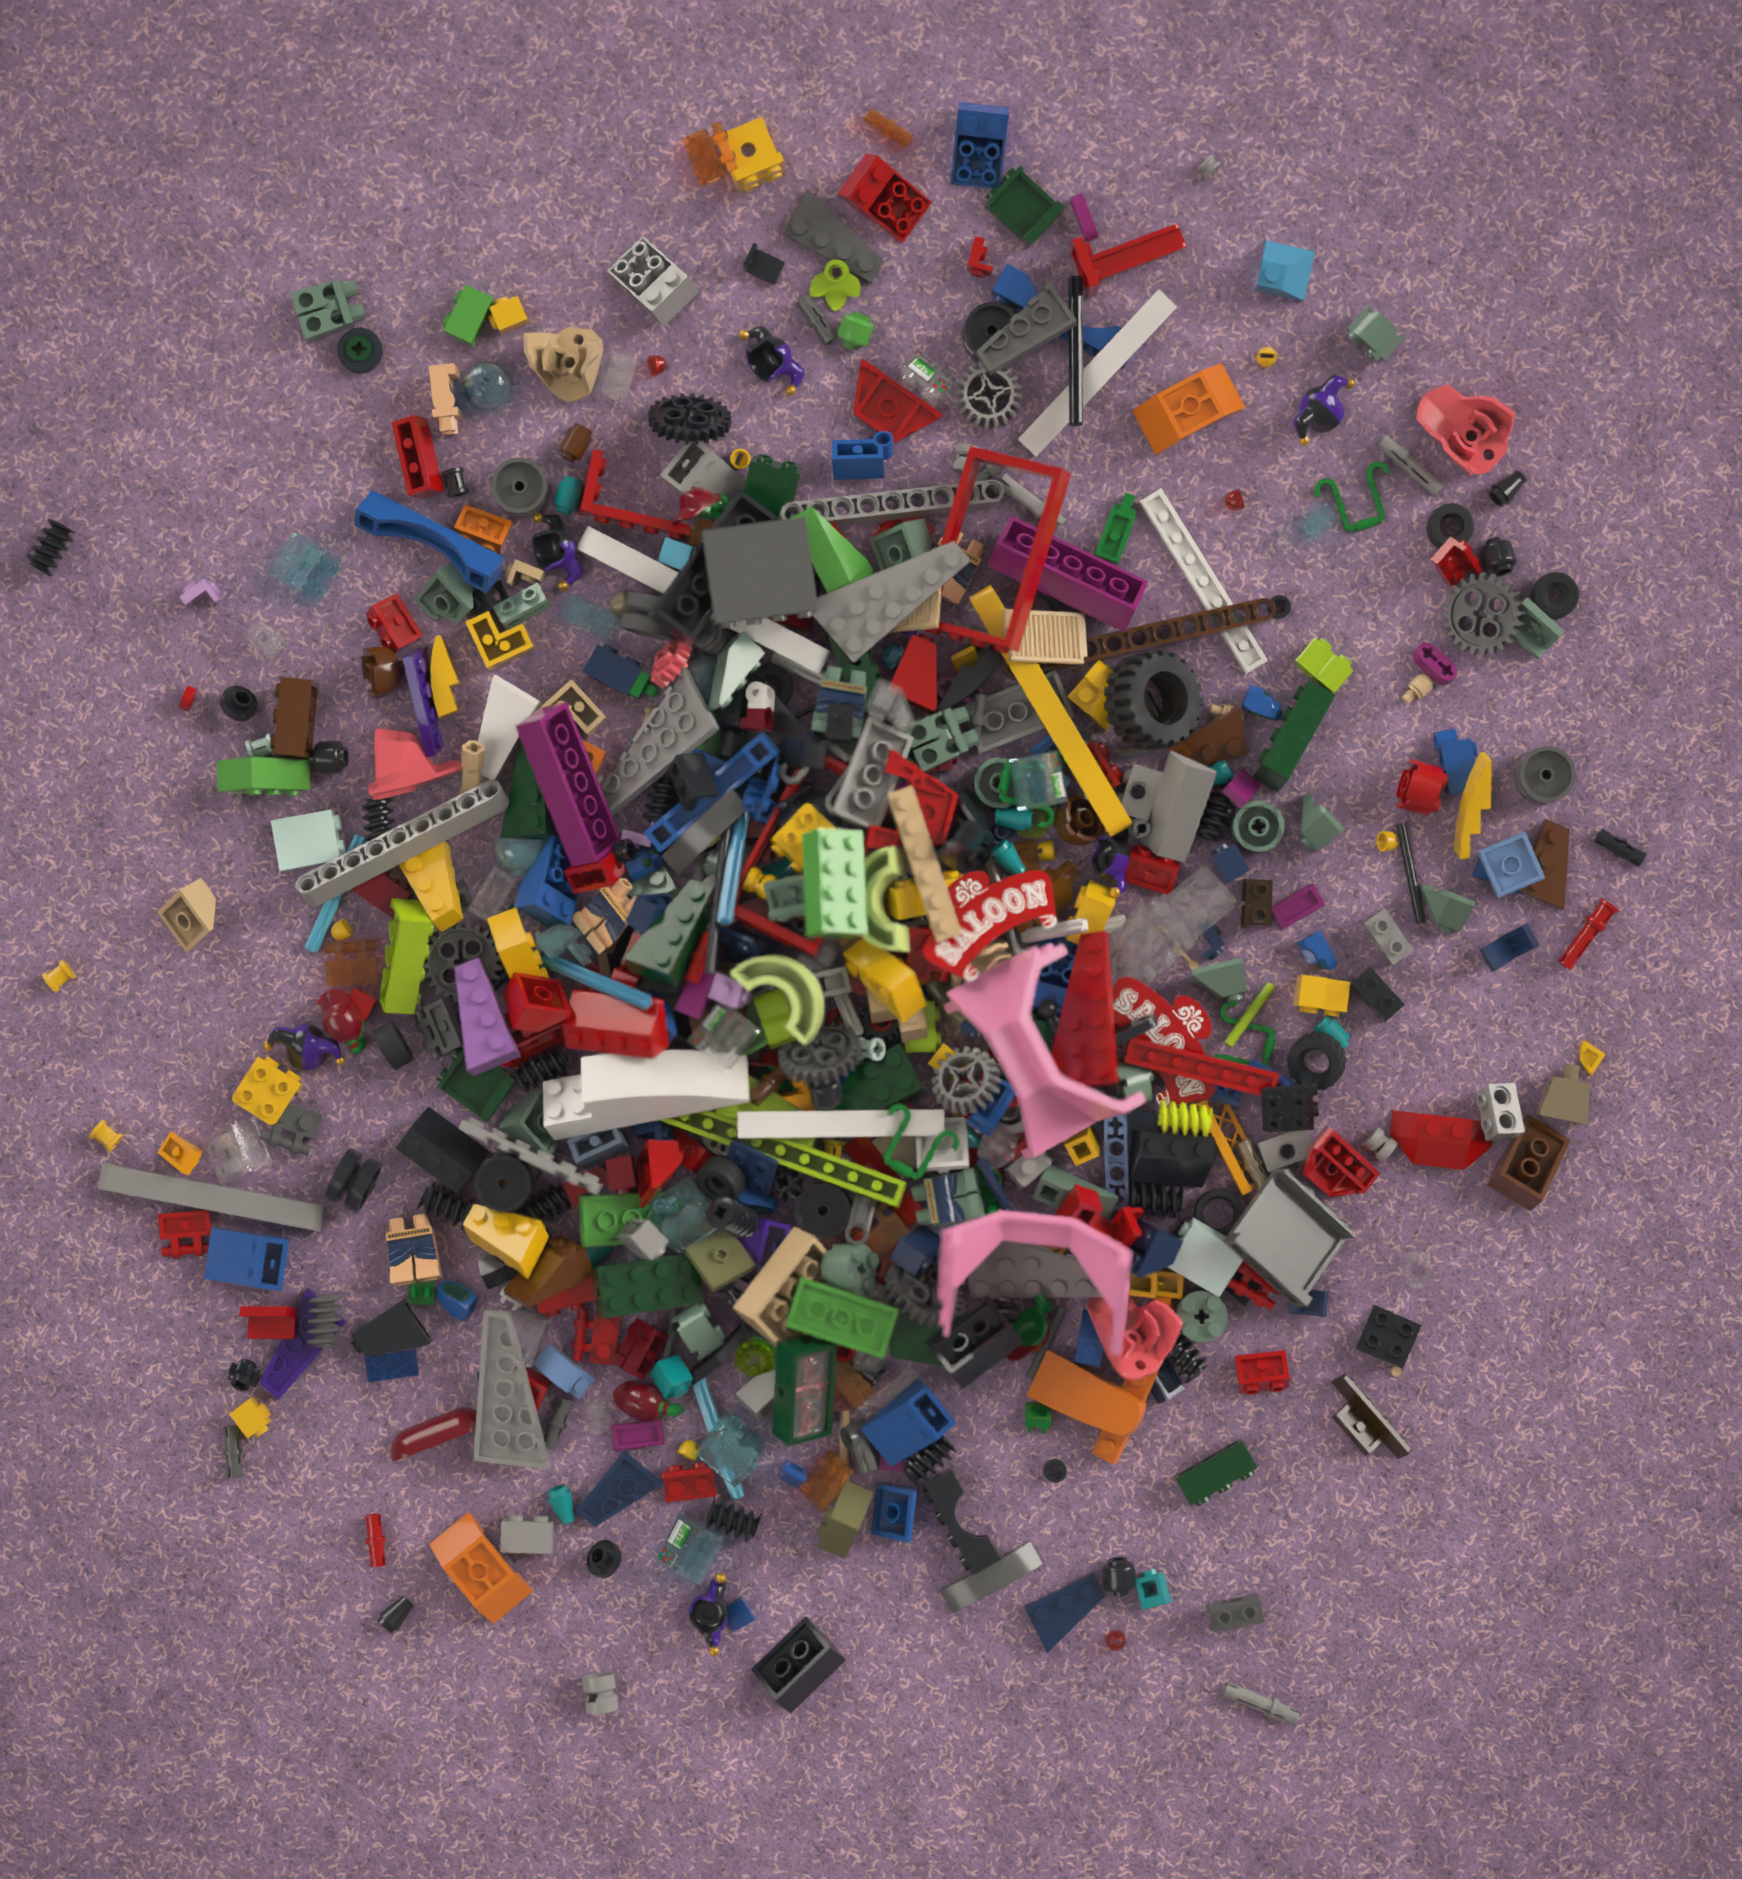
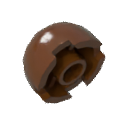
M385 647L363 648L364 653H367L365 656H361L364 679L367 678L371 684V689L367 691L371 698L392 694L399 687L401 676L405 675L404 662L398 660L397 655L391 649Z
M1078 793L1065 799L1055 812V828L1059 836L1070 845H1088L1096 841L1105 832V827L1085 794Z

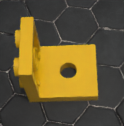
M762 117L715 136L739 194L744 191H752L758 188L759 185L766 183L767 180L768 182H773L780 179L782 175H785L784 159L781 152L777 153ZM746 144H751L756 149L755 154L751 157H745L741 153L742 147Z

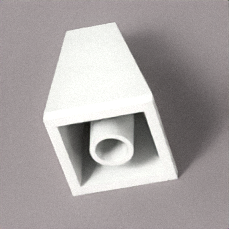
M494 675L491 681L478 743L483 744L485 748L484 766L481 769V781L483 782L489 780L498 781L520 744L521 739L518 736L515 725L534 714L542 706L539 700L497 675Z

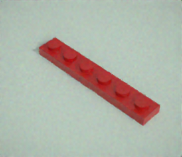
M1133 1038L1128 1041L1123 1058L1125 1063L1260 1096L1262 1088L1275 1087L1279 1078V1073L1139 1038Z

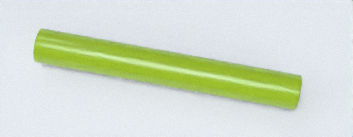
M1267 982L1223 1042L1227 1047L1232 1048L1275 989L1273 984Z

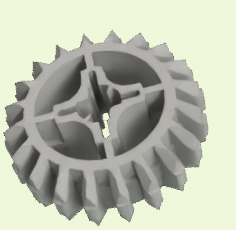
M978 362L979 370L970 365L969 371L971 375L967 372H962L961 376L966 382L961 380L956 382V385L963 390L954 391L955 396L962 397L955 401V405H964L959 410V414L969 413L965 420L967 423L975 418L974 427L978 428L980 421L985 422V430L989 429V422H993L994 428L998 429V420L1001 419L1002 423L1007 425L1008 419L1006 415L1013 419L1016 417L1015 412L1011 409L1020 410L1021 405L1015 401L1022 400L1023 395L1015 392L1020 391L1022 385H1013L1018 380V376L1008 377L1012 371L1010 367L1005 372L999 370L989 375L982 363ZM988 376H995L1001 379L1006 384V387L992 385ZM980 377L982 386L980 391L967 396L971 383ZM986 385L990 393L996 394V396L993 395L991 404L987 397L981 396V394H985ZM1010 394L1007 406L997 413L996 401L1004 397V395ZM971 404H984L990 415L976 411Z
M965 1046L963 1053L959 1048H955V1055L953 1056L950 1053H946L947 1060L945 1062L938 1060L941 1068L933 1069V1072L937 1075V1077L931 1079V1082L936 1085L932 1088L933 1093L938 1095L936 1100L939 1103H943V1107L946 1110L951 1109L954 1114H958L961 1110L964 1116L968 1115L970 1109L973 1113H977V1107L979 1106L982 1109H986L985 1102L987 1100L994 1102L991 1094L999 1093V1089L995 1085L1001 1084L1000 1078L997 1077L1000 1074V1070L995 1067L996 1062L994 1059H989L987 1052L981 1053L979 1048L976 1047L971 1052V1049ZM968 1064L965 1068L959 1069V1067ZM984 1070V1081L982 1086H979L980 1072ZM952 1075L954 1077V1083L951 1086L952 1090L949 1093L948 1083ZM959 1077L963 1078L964 1080L966 1078L968 1080L970 1079V1082L973 1085H971L970 1083L965 1084ZM974 1093V1095L964 1098L967 1094Z

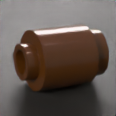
M574 423L573 427H569L558 448L562 452L561 457L572 463L575 460L581 461L592 440L591 435L593 432L578 423Z

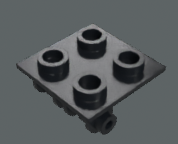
M1374 1305L1355 1349L1404 1369L1422 1325Z

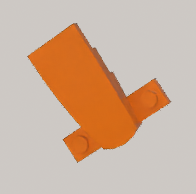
M1047 1350L1026 1396L1071 1418L1102 1429L1092 1454L1112 1465H1116L1129 1436L1139 1428L1146 1411L1145 1401L1159 1372L1146 1376L1141 1380L1129 1381L1125 1379L1122 1387H1120L1102 1374H1096L1080 1363L1071 1361L1053 1350Z

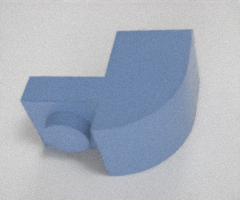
M550 1343L533 1362L554 1384L579 1399L595 1381V1378L590 1373L576 1365L565 1353Z

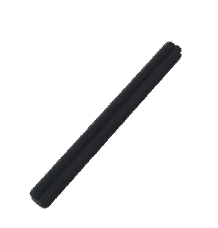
M1076 275L1068 278V308L1077 320V326L1069 330V423L1073 427L1083 425L1082 277Z

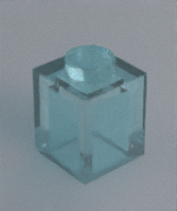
M1317 501L1297 525L1296 529L1316 544L1337 517L1333 515L1335 511L1328 504L1323 502L1321 505Z

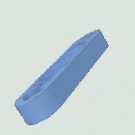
M1124 1113L1104 1120L1106 1191L1115 1194L1116 1185L1125 1184V1186L1120 1187V1196L1125 1197V1199H1122L1120 1204L1116 1203L1113 1210H1120L1126 1207L1130 1200L1128 1119ZM1114 1117H1118V1121L1123 1122V1124H1120L1118 1128V1135L1109 1137V1134H1114V1125L1109 1124V1122ZM1112 1142H1120L1124 1147V1151L1121 1154L1112 1153L1110 1150ZM1121 1167L1125 1173L1124 1177L1121 1179L1113 1178L1110 1173L1111 1168Z

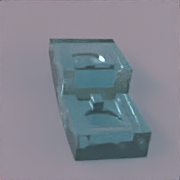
M568 593L558 614L560 618L606 640L618 618L616 615Z

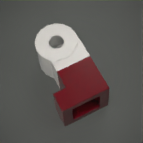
M752 682L746 689V698L748 700L747 718H740V728L749 732H773L774 690L761 682Z

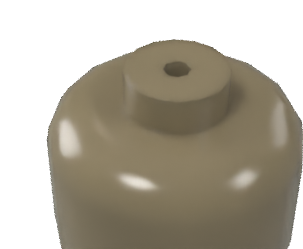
M625 590L612 595L609 602L611 611L619 618H622L623 614L634 613L625 605L628 592Z

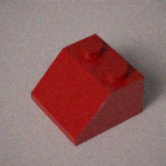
M514 972L503 993L513 1029L537 1033L569 1019L572 1015L561 980Z
M648 1140L635 1160L640 1208H645L669 1183L672 1176L676 1174L679 1165H682L683 1153L682 1150H679L678 1141Z

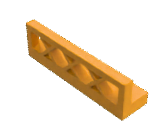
M1203 1100L1196 1102L1195 1105L1197 1110H1199L1201 1105H1206L1208 1112L1210 1109L1208 1102L1210 1101ZM1223 1103L1224 1108L1221 1116L1212 1113L1209 1134L1211 1137H1215V1145L1240 1194L1245 1195L1256 1187L1254 1182L1248 1184L1244 1176L1245 1169L1242 1167L1241 1170L1238 1163L1243 1164V1166L1245 1164L1243 1161L1236 1160L1232 1150L1234 1144L1239 1143V1141H1236L1237 1134H1239L1242 1141L1247 1138L1230 1105ZM1226 1111L1230 1119L1224 1118ZM1223 1120L1233 1123L1236 1129L1233 1139L1224 1137L1220 1129Z

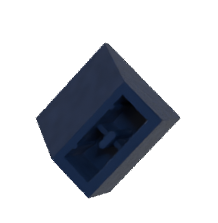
M1138 1218L1136 1221L1142 1235L1127 1250L1131 1251L1129 1272L1143 1278L1172 1265L1184 1241Z

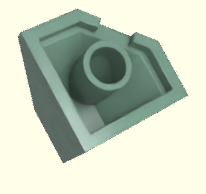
M450 562L434 573L413 600L431 619L439 620L440 618L450 619V622L460 623L473 608L472 586L464 582L460 572Z
M1306 793L1301 797L1299 834L1303 838L1300 841L1309 851L1314 849L1318 852L1345 829L1325 807L1319 804L1315 805L1313 803L1315 801L1314 798Z
M1422 884L1419 889L1433 923L1439 925L1438 930L1451 935L1453 931L1460 932L1476 902L1446 890L1436 891L1433 886Z
M540 1087L536 1088L511 1108L498 1128L499 1131L507 1134V1140L513 1143L517 1139L531 1145L529 1150L536 1154L538 1150H542L552 1155L560 1142V1139L554 1140L544 1127L543 1090Z

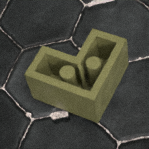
M846 1480L841 1489L836 1488L830 1501L835 1505L833 1508L828 1507L816 1536L820 1537L817 1547L845 1559L860 1529L873 1492Z

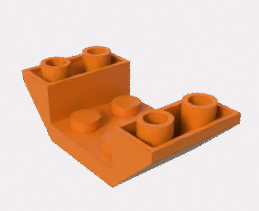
M1220 363L1201 370L1161 391L1133 409L1132 412L1155 455H1158L1177 445L1180 440L1220 419L1224 420L1246 407L1223 364Z
M468 1512L429 1545L442 1568L474 1608L494 1624L530 1595L533 1589L518 1571L515 1573L483 1534L485 1530Z

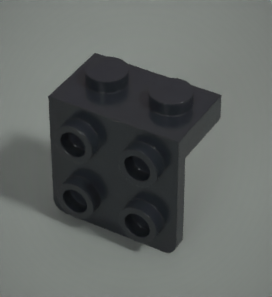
M1311 1070L1301 1071V1085L1264 1087L1261 1089L1262 1127L1265 1132L1314 1130V1117H1318L1319 1112L1318 1101H1313V1096L1318 1095L1317 1080H1312Z

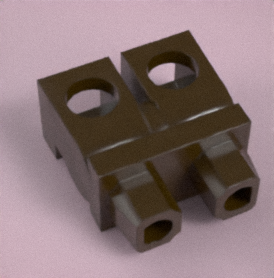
M1242 879L1241 901L1246 902V905H1241L1240 928L1266 929L1268 926H1271L1273 880Z

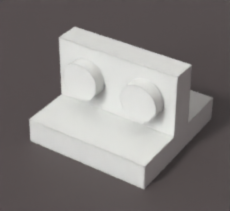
M964 1117L944 1118V1130L953 1131L958 1136L959 1146L954 1151L951 1147L953 1144L951 1136H945L941 1140L939 1147L925 1170L939 1171V1176L950 1175V1170L969 1169L966 1120ZM916 1136L917 1170L922 1161H924L936 1136Z

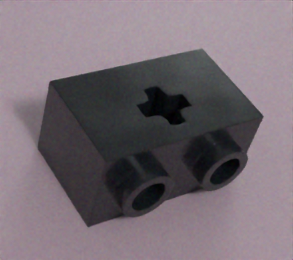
M1371 967L1365 968L1350 983V987L1382 1022L1389 1020L1405 1005Z

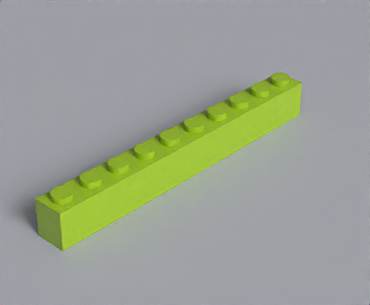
M708 1110L660 1120L673 1127L728 1147L733 1139L777 1159L778 1165L899 1208L907 1187V1183L783 1137L738 1138L736 1120Z

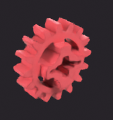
M676 637L674 641L667 642L654 657L655 662L652 666L654 670L650 673V681L661 688L664 685L668 686L670 681H676L679 676L677 674H680L681 668H687L689 665L687 664L691 655L689 652L693 649L691 644L687 646Z

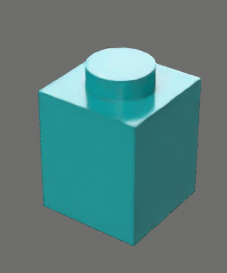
M679 1354L658 1361L650 1374L665 1400L685 1395L693 1380Z

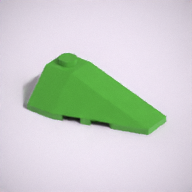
M813 507L790 518L805 517L811 562L827 594L874 575L867 558L858 552Z

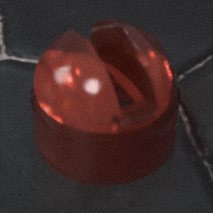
M659 355L647 356L650 376L662 374L666 369L665 359Z
M1240 489L1229 492L1225 498L1226 506L1232 511L1245 509Z
M1111 1630L1107 1633L1105 1642L1110 1650L1119 1651L1124 1648L1126 1638L1121 1631ZM1110 1638L1121 1640L1122 1645L1109 1642Z

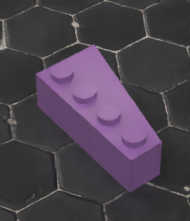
M476 958L455 967L467 1071L474 1077L521 1056L483 962Z

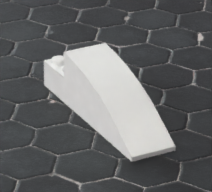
M664 1050L654 1059L611 1053L581 1057V1074L543 1082L544 1127L554 1140L750 1102L748 1057L741 1054L693 1050Z

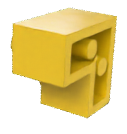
M489 611L466 621L467 627L489 671L536 650L523 623L500 634Z
M1091 879L1087 887L1081 886L1074 908L1078 909L1075 917L1070 915L1068 921L1085 918L1088 921V930L1084 933L1068 935L1066 940L1078 944L1081 934L1104 930L1116 898L1110 896L1111 887Z
M1298 975L1293 1006L1299 1007V1012L1314 1014L1317 1013V1009L1325 1010L1324 1015L1339 1017L1340 1012L1347 1013L1351 982Z

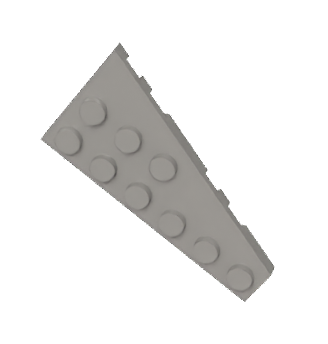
M952 541L817 598L818 610L812 611L813 616L855 663L971 560Z
M681 668L680 674H677L679 678L673 687L669 686L665 691L666 697L659 707H654L632 739L634 743L629 751L623 752L619 758L620 764L613 773L608 774L600 787L612 816L669 770L675 755L691 753L719 730L688 669Z
M470 1117L469 1121L462 1120L458 1129L489 1144H493L501 1150L516 1155L520 1159L547 1172L563 1177L568 1182L589 1189L588 1191L591 1193L600 1194L604 1186L599 1183L601 1178L589 1172H585L583 1176L576 1172V1166L562 1161L561 1164L552 1161L554 1156L542 1150H538L536 1154L529 1150L531 1145L517 1139L513 1143L506 1140L507 1134L495 1128L492 1132L483 1129L484 1123Z
M1002 1240L968 1275L970 1298H984L987 1295L990 1298H1035L1040 1292L1043 1293L1045 1298L1103 1297L1078 1259H1076V1256L1058 1254L1053 1252V1249L1031 1243Z
M486 1309L483 1313L473 1461L549 1470L551 1465L511 1312Z

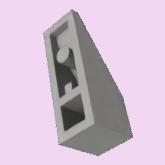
M775 1370L755 1376L750 1381L743 1383L736 1393L740 1404L760 1423L773 1413Z

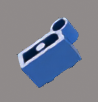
M881 431L876 433L873 439L832 440L834 480L884 478V460L891 458L894 454L892 434L887 431Z
M1454 728L1434 732L1433 739L1436 751L1438 752L1439 764L1443 769V773L1448 774L1444 792L1450 795L1464 792L1469 774L1475 764L1474 757L1478 755L1476 743L1472 742L1469 737L1458 739Z

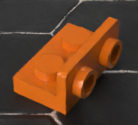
M464 504L453 531L501 556L503 545L512 527V521Z

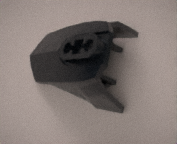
M963 789L957 798V803L966 816L958 809H955L953 816L960 823V830L950 842L946 841L945 845H937L941 848L938 852L934 850L938 864L958 870V872H965L973 868V866L979 868L984 865L991 857V852L988 849L992 848L995 840L989 821Z

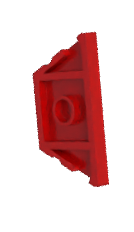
M862 359L860 361L853 415L877 432L887 431L891 433L893 443L895 444L942 418L943 414L866 360Z

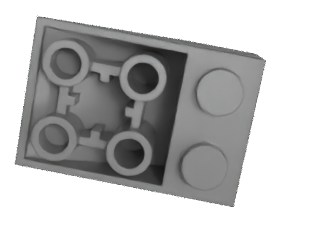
M644 236L607 270L663 327L700 292L689 276Z
M700 441L699 445H696L694 442H690L688 445L684 444L660 475L662 481L680 495H683L692 486H695L696 488H706L712 493H722L728 498L729 502L733 500L740 489L744 490L746 482L742 476ZM719 517L712 519L716 522L719 519Z

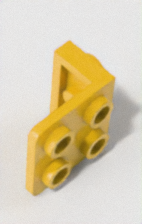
M806 803L770 840L773 844L771 849L781 858L785 855L792 862L790 867L797 874L802 875L804 873L802 833L817 828H836L811 804Z
M267 1056L265 1060L257 1057L234 1092L232 1101L267 1124L275 1125L296 1093L299 1094L304 1085L299 1082L300 1076L289 1069L287 1073L279 1070L278 1066L280 1064Z

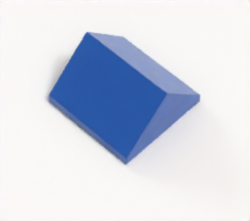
M877 1483L871 1534L911 1543L917 1493L916 1487Z

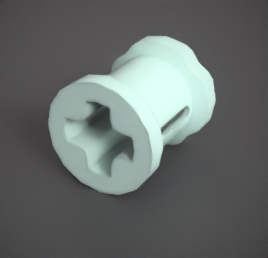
M267 733L266 737L254 741H245L249 757L275 755L274 749L270 748V733Z
M858 1037L861 1048L864 1049L861 1051L862 1057H859V1060L871 1058L873 1061H880L884 1057L886 1047L881 1038L865 1040V1038Z

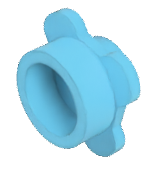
M894 644L887 646L881 656V661L884 662L886 668L889 666L890 669H893L900 664L904 655V647L895 646Z

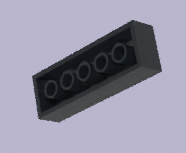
M740 489L711 530L778 521L781 519ZM703 541L647 615L687 646L694 641L713 615Z

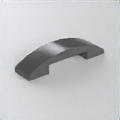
M733 788L729 790L661 857L680 875L717 837L746 811L742 806L743 799Z
M1031 1541L1009 1552L1008 1555L1000 1558L999 1562L977 1574L961 1578L941 1589L952 1613L993 1594L1042 1565Z

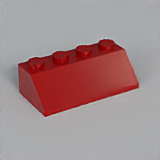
M574 989L569 1001L572 1015L569 1019L563 1021L566 1048L649 1059L656 1058L669 1047L663 999L650 998L652 1004L643 1010L604 992Z

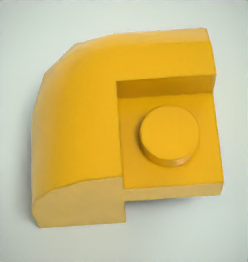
M1099 660L1067 698L1086 713L1087 718L1105 732L1111 724L1108 723L1106 718L1108 712L1104 710L1103 703L1106 702V696H1103L1104 688L1108 687L1106 681L1109 674L1114 672Z

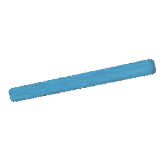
M741 788L738 791V795L742 799H744L746 788ZM747 810L732 825L717 919L719 923L729 925L733 921L750 811Z
M544 952L543 956H541L542 966L643 1010L652 1004L650 995L549 952Z

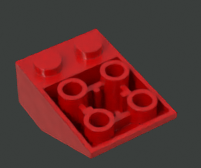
M872 154L864 155L837 193L853 209L901 243H904L932 203L878 155Z

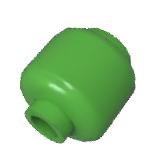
M852 311L851 314L843 316L837 335L843 340L842 345L856 351L857 346L866 347L874 330V325L870 322L871 317L857 311Z

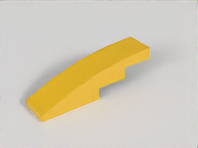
M1485 752L1479 753L1469 774L1460 801L1454 839V851L1460 859L1470 858V835L1480 834L1481 810L1491 809L1492 761Z

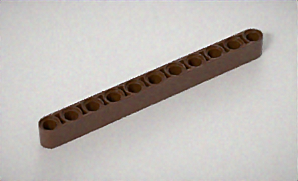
M1260 598L1128 628L1125 632L1119 630L1086 638L1087 644L1095 646L1096 654L1092 657L1083 658L1084 664L1264 624L1273 618L1276 607L1272 600ZM1261 604L1267 605L1271 610L1270 615L1267 617L1259 616L1257 607ZM1241 610L1245 613L1246 619L1241 623H1237L1232 619V612ZM1217 616L1221 621V625L1218 628H1210L1206 622L1207 618ZM1186 621L1193 622L1196 626V631L1192 634H1186L1182 631V624ZM1161 627H1166L1170 630L1171 636L1169 639L1162 640L1157 636V630ZM1135 633L1145 635L1146 642L1143 645L1138 646L1132 642L1131 638ZM1109 639H1118L1121 643V648L1117 651L1109 650L1107 648V641ZM1004 660V674L1009 679L1017 680L1014 674L1007 670L1008 664ZM1046 663L1041 670L1043 673H1048L1053 670L1058 671L1079 665Z

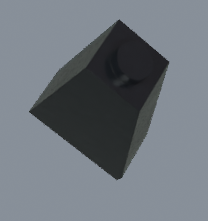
M405 1299L351 1335L354 1339L351 1341L353 1347L359 1354L363 1352L365 1356L427 1346L433 1342Z

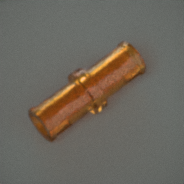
M874 108L869 110L863 122L882 133L881 136L884 138L888 136L905 149L914 137V134L897 125L896 120L893 118L891 120L874 110Z

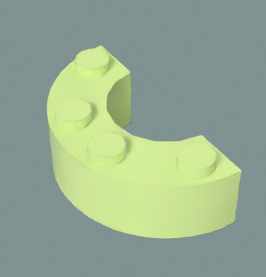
M892 846L878 850L864 860L867 934L862 935V937L869 943L883 949L896 952H910L909 927L892 922L886 915L883 906L884 893L888 885L896 878L905 876L904 850Z
M765 955L748 960L730 972L748 991L756 989L764 983L773 984L783 989L790 998L792 1006L791 1019L786 1028L803 1045L813 1041L821 1028L825 1005L821 987L808 968L786 956Z

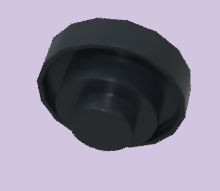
M234 685L228 687L221 695L220 707L229 718L243 722L254 716L258 708V701L249 689Z
M610 1540L598 1541L588 1553L586 1561L588 1571L602 1579L613 1575L621 1563L622 1553L620 1547Z

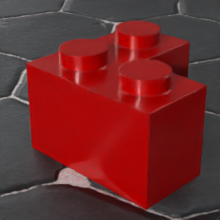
M1075 1184L1054 1216L1075 1218L1105 1237L1112 1238L1106 1217L1100 1216L1103 1208L1098 1192Z

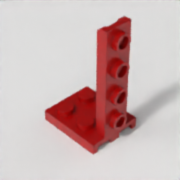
M1177 223L1094 255L1089 242L1084 243L1081 236L1072 240L1069 253L1076 265L1078 276L1082 277L1085 295L1089 299L1097 296L1101 280L1187 248V245Z
M593 449L578 515L593 516V521L608 524L609 520L619 522L618 526L626 529H633L634 526L644 528L643 532L648 534L668 533V538L683 541L684 537L688 538L690 536L691 527L688 524L679 523L673 525L671 520L593 503V501L597 502L599 498L601 484L597 483L598 476H603L607 459L602 458L603 451Z

